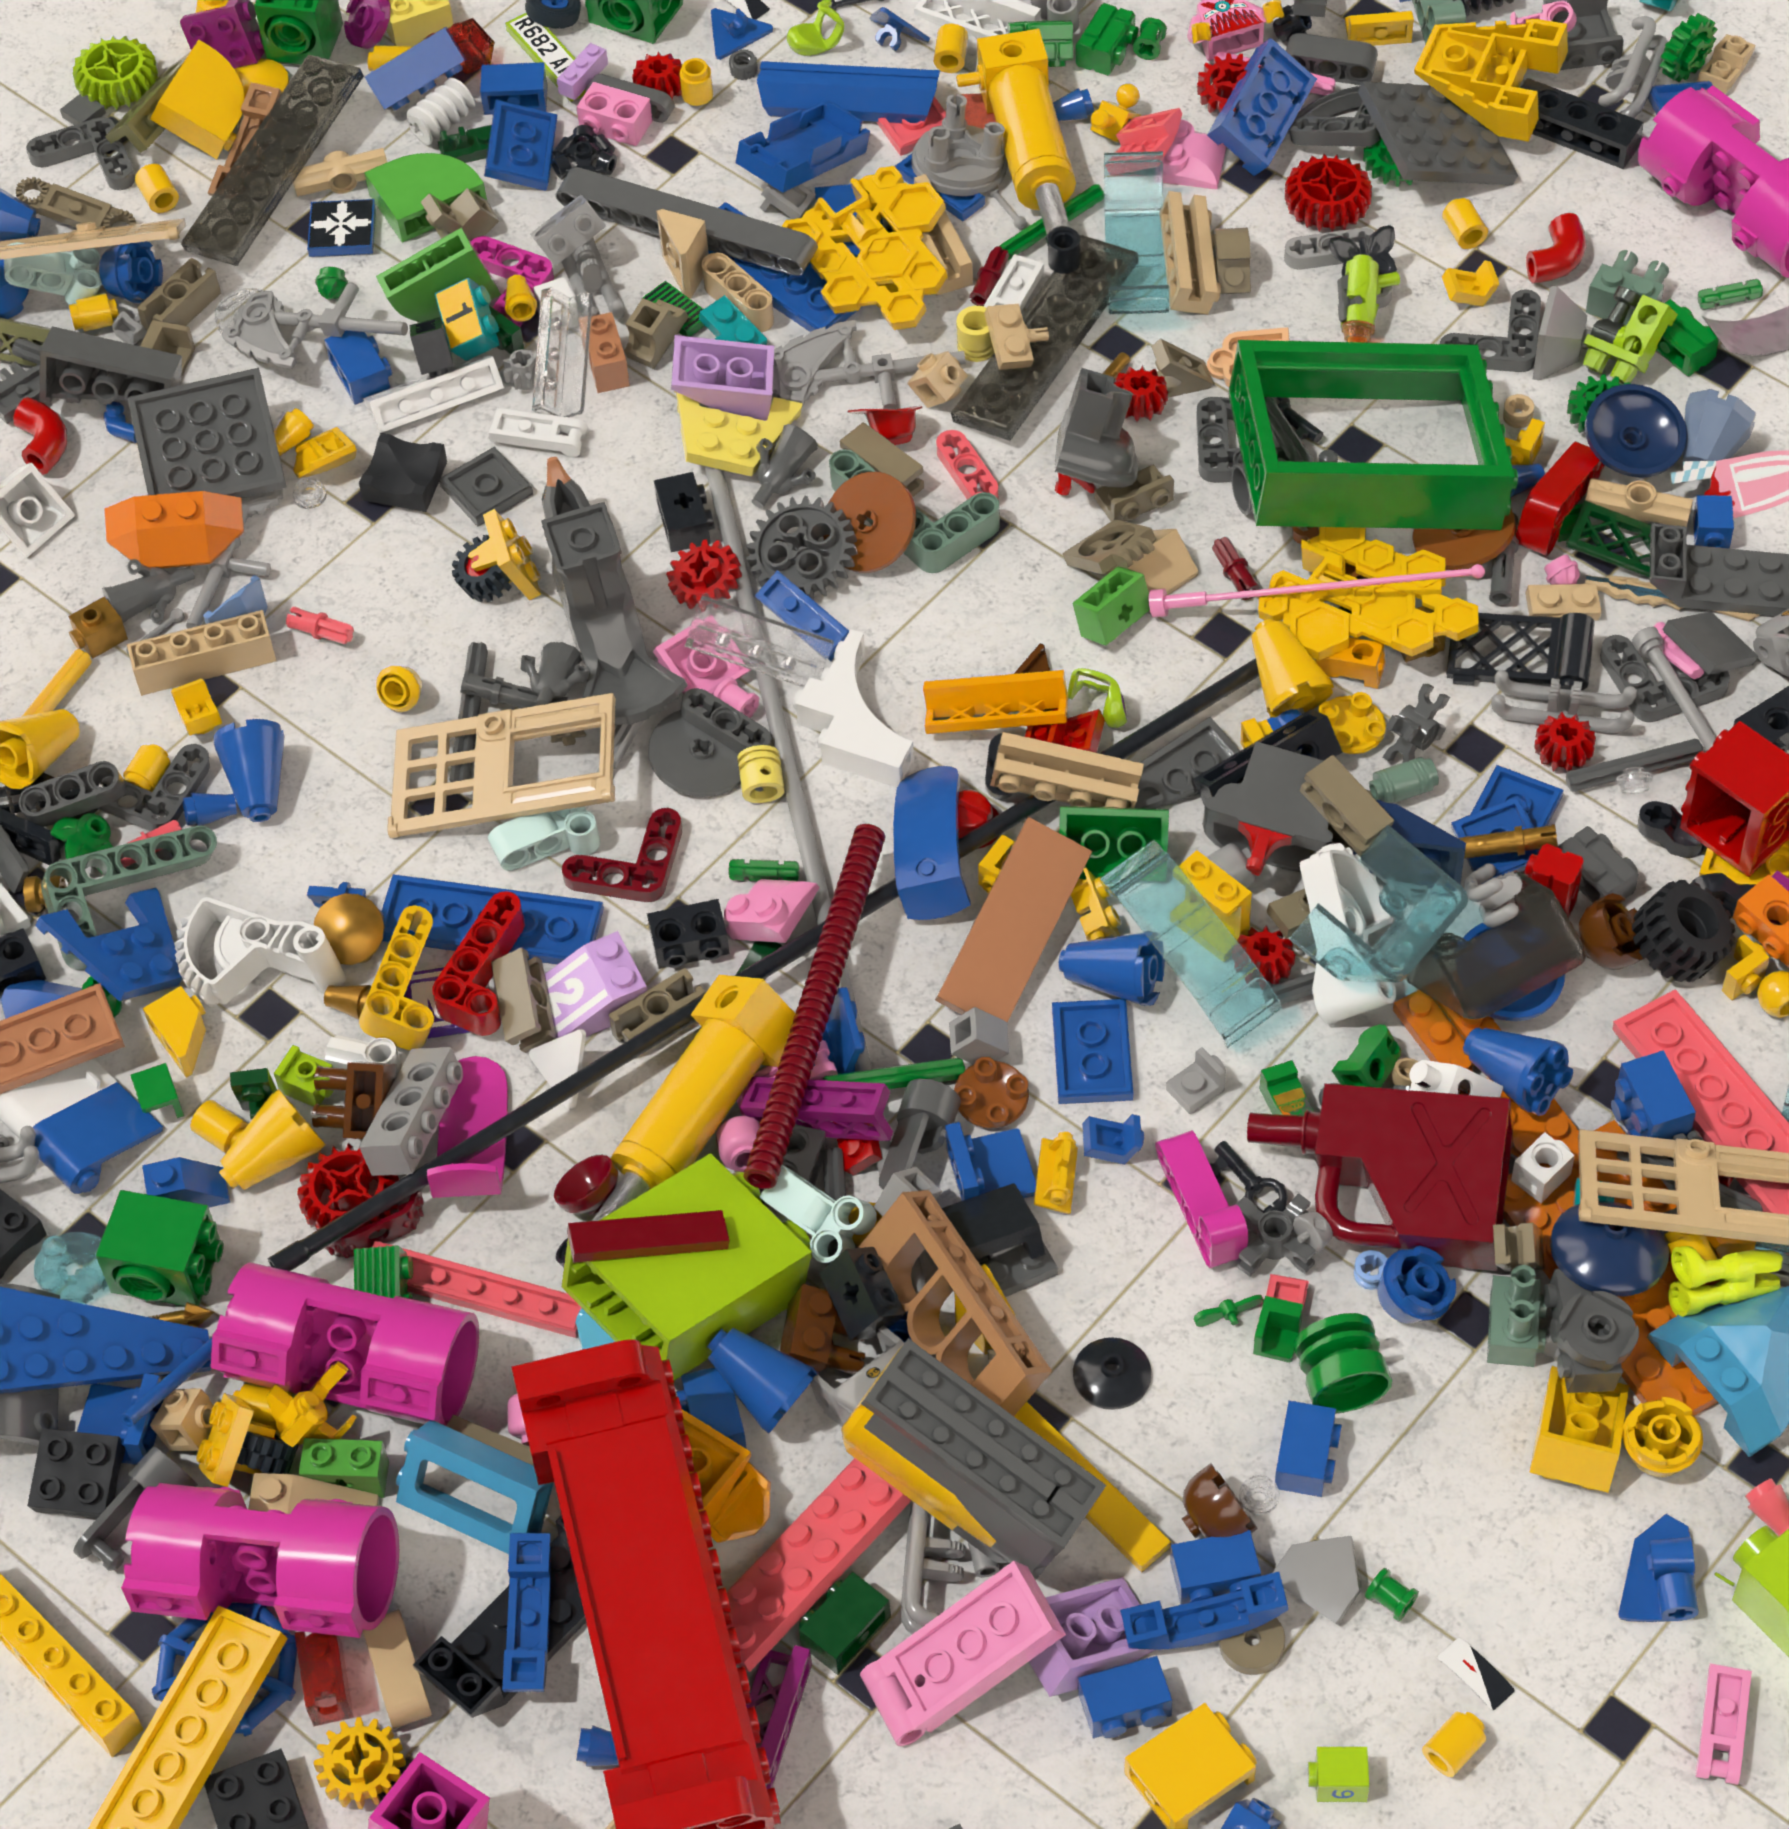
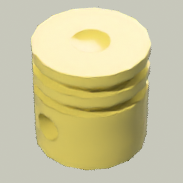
M984 306L967 307L957 316L958 351H964L965 359L968 361H985L995 354L984 314L986 310Z
M768 745L752 746L738 754L737 760L742 796L746 801L766 803L774 801L784 794L780 755L775 747ZM762 787L763 791H756L755 788Z

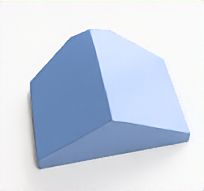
M253 575L250 578V583L232 595L215 611L211 612L208 610L203 615L205 623L209 624L263 610L265 616L268 606L260 578Z

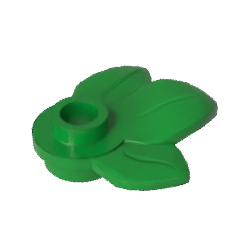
M93 813L85 814L80 819L62 818L55 823L50 832L54 837L66 842V859L113 847L109 841L111 836L109 824L104 818ZM96 867V869H97L101 874H103L102 871H101L99 868Z

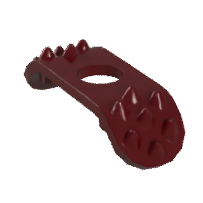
M421 1191L412 1194L408 1202L399 1205L398 1212L350 1232L325 1249L331 1256L336 1255L348 1259L349 1257H354V1249L370 1248L373 1246L374 1241L388 1243L416 1230L420 1217H424L422 1206L425 1202ZM387 1229L383 1235L377 1238H368L376 1230Z

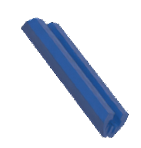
M761 61L757 85L762 106L769 116L784 117L799 109L803 112L822 102L827 104V101H831L862 121L878 122V119L886 118L888 122L902 123V119L909 123H918L920 121L925 122L936 92L940 70Z

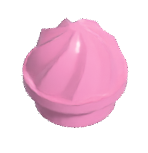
M1567 554L1556 558L1544 567L1547 574L1546 581L1551 585L1577 584L1580 577L1577 562L1571 561Z

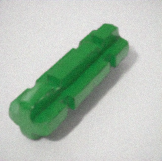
M1759 279L1745 281L1744 285L1743 282L1717 286L1714 291L1713 288L1702 289L1698 292L1697 300L1701 309L1715 307L1716 303L1718 306L1743 302L1746 297L1748 300L1758 299L1762 297L1763 286Z
M731 859L728 873L731 880H744L745 877H749V881H759L760 879L779 880V878L788 881H798L800 868L797 861H784V864H779V860L750 859L749 863H745V859Z

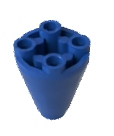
M1475 1028L1468 1034L1464 1042L1463 1051L1465 1055L1469 1056L1470 1061L1491 1081L1502 1085V1091L1521 1109L1538 1116H1542L1547 1112L1551 1101L1559 1089L1566 1088L1573 1077V1069L1568 1067V1050L1564 1044L1558 1041L1489 1028Z

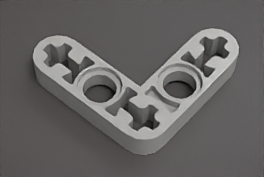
M1356 228L1294 237L1285 244L1284 261L1287 266L1296 270L1343 264L1336 260L1332 252L1323 250V247L1329 245L1328 241L1333 237L1343 236L1353 239L1360 248L1358 239L1365 237L1368 246L1370 236L1374 231L1368 228ZM1392 286L1381 288L1376 303L1379 304L1378 308L1386 307L1390 303Z

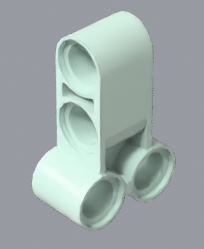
M15 242V243H11V244H9V245L24 244V243ZM95 248L4 259V274L9 284L63 295L69 305L76 303L77 299L96 296L102 285L100 274L96 271L100 261V254Z
M585 806L517 817L498 825L488 835V841L501 867L507 871L522 868L568 848L577 855H591L596 852L601 842L595 816L587 811Z
M783 1165L781 1166L776 1186L764 1189L759 1196L764 1202L811 1234L810 1250L812 1251V1256L817 1261L828 1265L846 1249L855 1248L852 1239L854 1234H866L870 1232L876 1223L877 1214L870 1203L853 1196H843L836 1201ZM858 1206V1220L850 1224L848 1215L854 1207ZM833 1239H837V1252L829 1257L827 1247Z

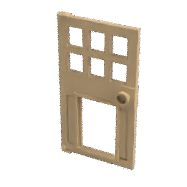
M185 218L105 228V226L96 227L95 222L76 224L77 230L69 233L0 241V260L161 239L175 240L180 238L179 234L186 227ZM15 242L24 243V244L9 245V244L15 243Z
M609 693L515 710L508 709L478 714V716L396 730L391 816L388 817L387 826L389 837L395 838L614 802L613 763L616 701L614 694ZM601 727L599 772L513 786L514 748L516 741ZM476 734V748L474 750L449 754L450 738ZM438 740L437 756L411 760L413 744ZM475 762L473 779L447 783L449 766ZM436 769L435 785L409 789L411 773ZM473 791V805L471 808L446 812V798L448 795ZM435 798L433 814L407 818L409 802Z
M1579 1129L1578 1150L1581 1199L1578 1214L1579 1221L1789 1245V1215L1721 1207L1718 1181L1719 1175L1789 1184V1153L1715 1145L1713 1142H1705L1699 1139L1687 1140L1676 1138V1140ZM1596 1148L1628 1152L1629 1162L1597 1158ZM1640 1154L1673 1157L1674 1167L1641 1163ZM1597 1172L1629 1175L1631 1185L1598 1182ZM1642 1177L1675 1181L1676 1191L1643 1187ZM1598 1195L1631 1199L1632 1209L1598 1205ZM1643 1201L1677 1205V1215L1645 1211Z

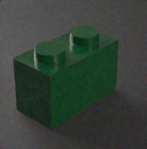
M853 1571L844 1581L838 1580L835 1582L826 1595L827 1600L817 1610L811 1609L803 1617L799 1625L801 1646L810 1649L811 1654L837 1675L891 1618L890 1601Z

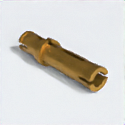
M1555 824L1528 829L1516 826L1513 831L1460 837L1458 839L1466 842L1464 859L1512 852L1524 855L1525 851L1541 849L1542 845L1546 843L1558 847Z

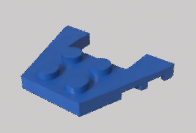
M157 888L131 893L128 896L125 904L139 923L137 926L88 938L84 935L68 909L42 915L35 925L44 935L49 932L61 942V950L66 955L73 953L87 966L85 971L118 1001L179 986L183 979L179 973L175 957L177 952Z

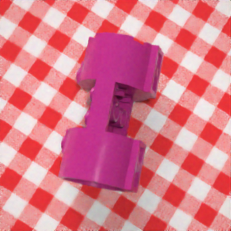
M1712 85L1707 90L1701 88V90L1696 91L1692 87L1685 89L1667 102L1654 117L1653 121L1657 125L1649 138H1642L1639 146V165L1661 182L1663 190L1669 196H1675L1683 203L1687 202L1692 206H1699L1714 199L1721 209H1728L1735 214L1732 220V241L1741 251L1749 252L1755 258L1759 257L1781 275L1789 278V158L1778 161L1756 145L1760 141V120Z
M252 1262L245 1264L234 1277L227 1292L234 1297L227 1306L225 1316H219L217 1329L212 1334L211 1369L225 1372L223 1377L272 1388L276 1384L285 1392L298 1394L299 1392L309 1391L322 1375L339 1361L348 1368V1371L329 1391L325 1398L327 1400L365 1408L370 1412L421 1424L434 1420L447 1426L453 1414L456 1416L460 1415L471 1387L479 1349V1322L474 1313L401 1296L388 1298L331 1285L326 1279Z
M159 1483L156 1487L148 1486L142 1492L132 1511L125 1538L127 1541H132L131 1564H124L125 1579L121 1589L132 1612L207 1620L210 1612L214 1613L218 1605L227 1609L232 1602L257 1603L264 1606H273L283 1629L360 1638L363 1630H373L382 1622L391 1604L399 1568L398 1527L392 1511L382 1506L354 1504L341 1499H303L294 1507L291 1514H286L279 1510L265 1512L248 1510L240 1490H234L229 1487L212 1488Z

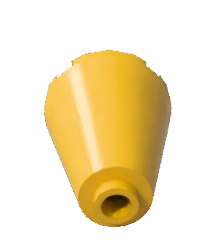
M1267 619L1255 626L1256 631L1252 634L1251 639L1266 709L1270 718H1275L1291 709L1298 710L1303 708L1304 712L1320 706L1321 703L1331 697L1333 694L1331 688H1334L1331 679L1282 621Z
M59 709L0 721V782L13 789H22L31 785L78 739L80 730L76 717L67 710Z
M278 1089L270 1095L220 1160L224 1168L219 1173L233 1189L240 1185L245 1190L316 1154L326 1144L301 1116L294 1105Z

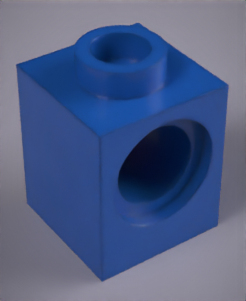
M1697 495L1693 513L1694 545L1730 549L1734 530L1732 496Z

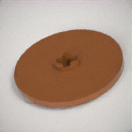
M882 472L858 474L844 482L828 502L834 503L836 511L841 509L844 511L846 520H850L854 528L852 531H854L857 537V542L853 544H855L858 554L850 556L855 566L844 567L848 570L858 573H872L890 566L904 553L913 537L916 525V508L913 497L902 482L889 474ZM867 518L874 521L871 527L864 524ZM824 535L823 540H826L830 535Z
M1511 509L1509 516L1504 517L1501 530L1414 529L1412 539L1416 552L1424 549L1444 557L1446 570L1470 569L1476 564L1482 565L1487 563L1507 548L1515 534L1516 521Z

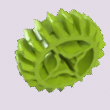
M113 35L111 40L105 41L101 38L98 44L90 43L89 50L82 49L81 56L75 58V66L72 67L74 84L79 94L83 97L88 95L91 102L98 101L101 105H104L105 110L110 106H114L118 110L122 105H127L130 108V104L134 101L137 102L158 78L157 64L152 51L147 48L146 44L139 43L137 38L130 41L127 36L116 39Z

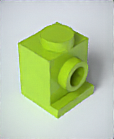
M292 1045L275 1070L274 1076L278 1089L284 1095L314 1107L316 1103L321 1104L325 1097H330L334 1090L315 1089L314 1080H330L329 1077H315V1070L318 1066L333 1068V1065L301 1052L298 1046Z

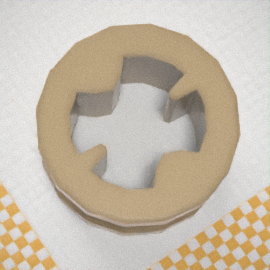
M1522 394L1508 397L1504 403V422L1514 428L1528 426L1533 418V400ZM1516 409L1522 410L1521 413H1516L1515 411Z

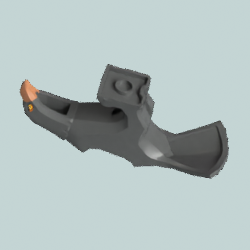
M556 456L547 459V484L541 499L545 519L541 520L552 555V574L556 590L561 599L575 647L581 653L585 666L589 668V677L582 698L613 693L616 698L615 725H631L647 720L651 716L665 710L666 705L678 699L681 692L688 685L685 679L671 672L647 655L631 590L621 565L620 554L622 551L605 502L590 505L582 488L569 477Z

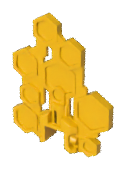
M895 166L878 168L874 175H867L860 180L854 178L850 180L857 201L835 213L823 198H818L815 206L806 211L802 218L785 220L782 227L805 233L816 241L818 248L810 262L819 277L827 282L821 294L824 301L835 314L859 311L861 306L878 304L883 317L893 330L913 328L918 325L927 311L925 303L922 301L924 295L937 294L948 277L945 268L921 241L924 237L923 232L932 231L946 209L944 200L929 182L903 183L902 175ZM882 217L885 218L895 232H887L880 223ZM843 242H853L860 250L856 258ZM894 283L898 288V292L890 293L886 286L877 285Z
M1319 527L1318 536L1307 541L1302 540L1301 542L1303 569L1312 572L1311 576L1306 580L1282 570L1272 575L1269 588L1360 580L1345 574L1346 563L1355 566L1357 574L1370 579L1446 571V562L1444 557L1424 549L1405 556L1394 551V546L1380 540L1368 541L1366 540V528ZM1446 578L1259 597V618L1263 620L1274 619V621L1283 620V623L1290 629L1312 658L1319 661L1349 648V635L1355 638L1362 635L1413 657L1433 648L1434 637L1444 635L1459 641L1479 632L1478 606L1458 597L1451 599L1442 595V587L1446 586ZM1416 598L1422 600V606L1434 610V612L1426 613L1415 608ZM1327 600L1352 611V614L1326 604L1324 601Z

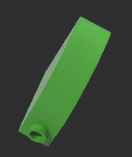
M419 153L407 155L364 172L369 196L375 199L376 206L402 243L435 229L427 221L425 216L428 213L421 204V201L429 193L449 206L467 188L487 200L484 182L479 175L463 161L443 154Z
M462 228L376 276L392 307L400 315L417 322L441 317L435 293L466 278H470L480 286L483 285L487 289L491 301L501 295L490 272Z

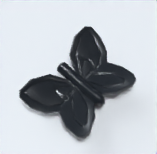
M1391 225L1382 226L1370 236L1368 246L1365 237L1358 239L1360 248L1353 239L1343 236L1333 237L1328 241L1330 251L1336 260L1343 263L1342 277L1345 276L1347 261L1352 260L1355 255L1371 256L1373 261H1376L1379 265V274L1397 271L1395 262L1389 254L1395 241V231Z

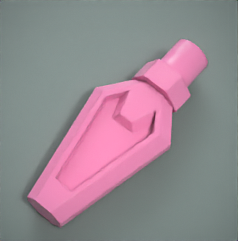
M1659 622L1655 624L1654 627L1657 628L1664 640L1662 652L1667 660L1693 679L1700 678L1704 674V670L1664 633L1662 629L1665 623Z

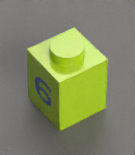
M1317 1747L1315 1762H1308V1787H1316L1317 1802H1367L1369 1793L1367 1747Z

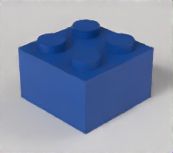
M1664 1050L1621 1063L1619 1077L1615 1081L1616 1091L1614 1100L1611 1101V1107L1616 1120L1623 1122L1627 1129V1135L1673 1140L1672 1137L1674 1135L1684 1133L1687 1137L1688 1133L1692 1130L1696 1111Z

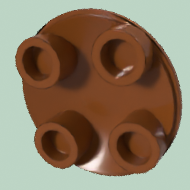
M990 1057L977 1059L974 1065L968 1067L959 1076L954 1091L957 1092L961 1099L958 1110L960 1114L970 1123L983 1128H1001L1013 1123L1023 1114L1029 1100L1026 1077L1013 1066L1004 1062L994 1061Z

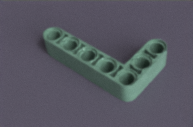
M838 450L829 459L831 487L834 491L844 482L858 474L876 472L859 455L851 450ZM978 493L934 523L915 506V530L904 554L921 570L927 573L943 571L999 531L1000 505L998 498L991 493ZM866 519L870 524H873L874 521L872 519Z
M203 825L193 826L55 862L46 869L41 883V891L48 913L65 909L74 910L79 916V920L76 923L84 935L88 938L97 936L85 896L201 866L211 858L217 845V837L209 827ZM190 841H202L205 843L207 850L204 852L195 851L191 847ZM166 849L172 854L173 859L170 861L160 860L155 854V850ZM128 857L132 858L138 864V868L128 870L122 866L120 860ZM97 867L102 871L103 877L100 879L90 878L85 869ZM62 876L67 880L68 887L57 888L52 885L50 878ZM58 941L65 963L70 968L76 970L86 969L87 966L73 953L66 955L61 950L62 943Z

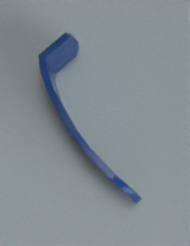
M936 766L917 771L902 780L896 790L893 821L894 867L897 891L907 919L930 920L942 918L962 911L971 905V900L961 874L959 856L958 797L960 776L958 770L952 766Z

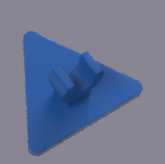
M885 7L878 9L869 18L871 21L885 26L876 33L875 41L879 45H883L884 40L888 36H892L889 46L894 51L898 50L901 45V33L927 43L930 40L929 36Z
M717 8L711 10L715 57L718 60L773 32L771 24L748 18L739 8L736 9V14Z

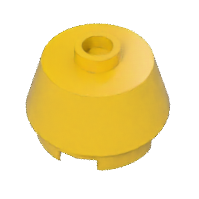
M1662 1397L1661 1400L1640 1403L1625 1419L1622 1433L1624 1446L1635 1465L1644 1473L1655 1477L1671 1476L1689 1467L1700 1455L1703 1446L1702 1429L1697 1419L1693 1416L1691 1408L1683 1402L1670 1397Z

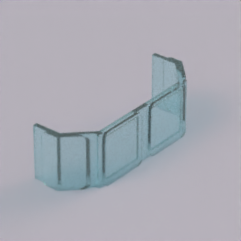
M1163 151L1104 153V217L1108 314L1169 313V285L1166 284V267L1159 215L1163 206Z
M1155 840L1100 879L1110 897L1115 896L1195 998L1220 1034L1227 1048L1282 1009L1280 1000L1248 954L1213 912L1175 861Z

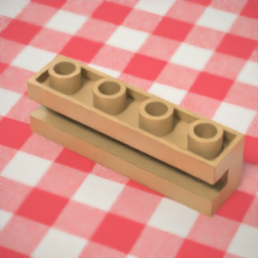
M926 174L914 177V184L930 183ZM944 211L932 231L923 232L924 237L921 240L947 272L948 277L936 296L973 285L972 261L946 211Z
M1168 191L1159 215L1170 310L1208 315L1213 303L1218 302L1221 293V284L1216 281V258L1213 256L1214 234L1210 232L1212 212L1207 208L1206 196L1194 194L1190 204L1183 205L1181 192Z
M263 610L127 644L132 669L141 696L182 686L198 679L205 680L276 662Z
M1003 732L997 750L990 786L999 787L1000 790L1007 793H1026L1034 795L1042 801L1057 800L1069 803L1071 806L1134 808L1137 802L1138 784L1142 776L1144 764Z

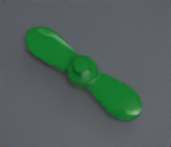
M1254 1295L1236 1303L1232 1299H1226L1219 1304V1307L1198 1312L1193 1320L1198 1327L1207 1326L1222 1318L1230 1320L1232 1325H1237L1239 1323L1237 1319L1239 1312L1258 1306L1264 1302L1262 1295Z

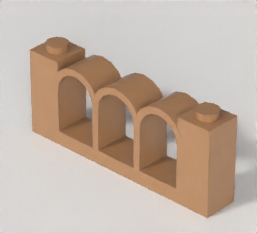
M929 1190L902 1192L858 1248H875L898 1295L904 1312L908 1311L907 1327L911 1340L930 1355L936 1354L938 1361L1012 1416H1015L1052 1373V1370ZM926 1249L937 1265L938 1270L920 1292L916 1294L911 1280L912 1267L916 1259ZM954 1291L967 1312L945 1337L940 1328L939 1314L944 1301ZM982 1333L996 1355L974 1380L968 1369V1352L972 1344Z

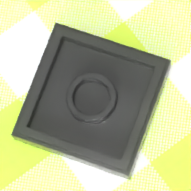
M495 446L439 478L440 487L477 527L485 523L483 515L495 509L500 514L533 495L532 486Z
M1712 611L1668 620L1662 629L1708 675L1751 666L1758 657Z

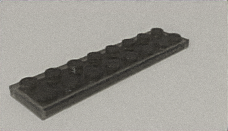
M308 54L182 240L181 245L186 252L238 266L363 79L364 75L359 67Z
M1080 235L1079 268L1068 274L1053 272L1022 315L1028 329L1047 327L1049 332L1048 341L1030 342L1034 359L1032 366L1028 368L999 370L994 353L952 410V421L1011 441L1138 264V252Z

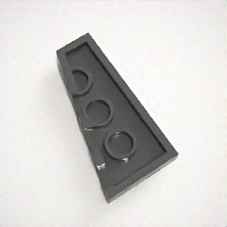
M1211 717L1205 719L1139 762L1143 763L1144 766L1138 784L1139 792L1134 808L1156 809L1199 794L1193 778L1240 750Z

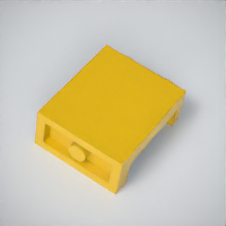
M1196 850L1173 871V877L1186 887L1185 901L1170 913V922L1221 962L1225 963L1232 957V952L1235 946H1237L1239 935L1248 936L1252 892Z
M1203 1703L1125 1757L1124 1774L1167 1829H1188V1819L1244 1781L1248 1786L1255 1781V1765L1257 1761L1253 1753L1244 1743L1238 1745L1230 1734L1231 1728L1224 1716L1218 1711L1213 1713L1206 1703Z

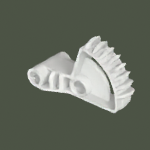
M1341 843L1324 846L1316 854L1311 855L1310 858L1301 861L1300 870L1319 948L1312 992L1318 1015L1326 1024H1332L1395 1001L1396 989L1394 982L1386 972L1376 973L1374 967L1379 966L1381 962L1378 958H1372L1371 953L1374 952V949L1368 944L1369 934L1393 922L1392 914L1394 911L1390 910L1388 905L1389 898H1385L1382 892L1383 886L1378 885L1376 881V874L1369 872V865L1362 863L1361 857L1358 854L1353 855L1350 847L1345 848Z
M205 897L198 902L191 916L181 918L182 928L176 931L178 941L174 944L177 952L175 957L179 973L188 989H191L193 994L199 1000H202L204 1004L208 1005L209 1008L218 1003L227 1004L268 967L276 968L283 973H290L297 979L304 978L313 981L316 989L321 993H325L329 985L343 986L346 981V974L323 930L303 921H276ZM218 921L222 924L215 936L214 953L217 962L224 970L213 980H209L200 973L199 952L208 930L214 922Z

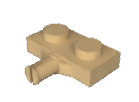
M1019 303L987 306L984 314L999 370L1031 367L1034 359L1030 342L1048 341V328L1028 329L1023 321Z
M1597 584L1527 586L1525 594L1529 616L1560 618L1568 613H1583L1592 617L1594 621H1599L1601 607Z

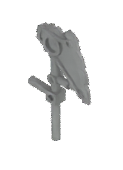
M347 283L334 309L325 308L322 315L313 314L310 309H303L298 313L284 312L282 302L278 301L272 291L253 293L246 304L237 310L239 313L234 316V326L230 328L225 326L222 337L234 348L238 346L241 353L251 357L253 354L259 361L269 363L270 360L276 366L293 369L297 363L293 353L297 344L303 341L307 332L313 331L315 328H321L325 336L342 337L345 330L405 336L408 332V325L406 322L346 317L345 315L359 291V287L356 284ZM279 325L297 326L291 336L292 341L289 346L282 336Z
M856 321L839 322L828 329L822 327L813 330L804 338L803 335L790 340L783 348L781 345L774 349L772 392H776L778 398L803 403V407L805 401L809 400L811 395L815 396L819 392L818 387L822 386V383L845 380L847 383L854 384L860 378L874 376L875 383H879L883 409H896L892 385L894 373L918 370L917 364L925 356L892 360L891 353L872 356V363L859 365L856 362L855 352L851 348L850 343L852 332L857 331ZM844 346V367L825 369L835 354ZM964 351L950 352L959 361L960 365L966 363Z
M283 489L241 498L243 523L245 524L247 517H252L253 514L260 515L265 512L266 508L278 506L279 499H283ZM240 537L236 538L211 564H207L209 573L187 621L186 627L188 629L201 626L204 619L203 615L210 606L221 578H229L231 571L267 577L270 575V563L233 557V550L241 545Z

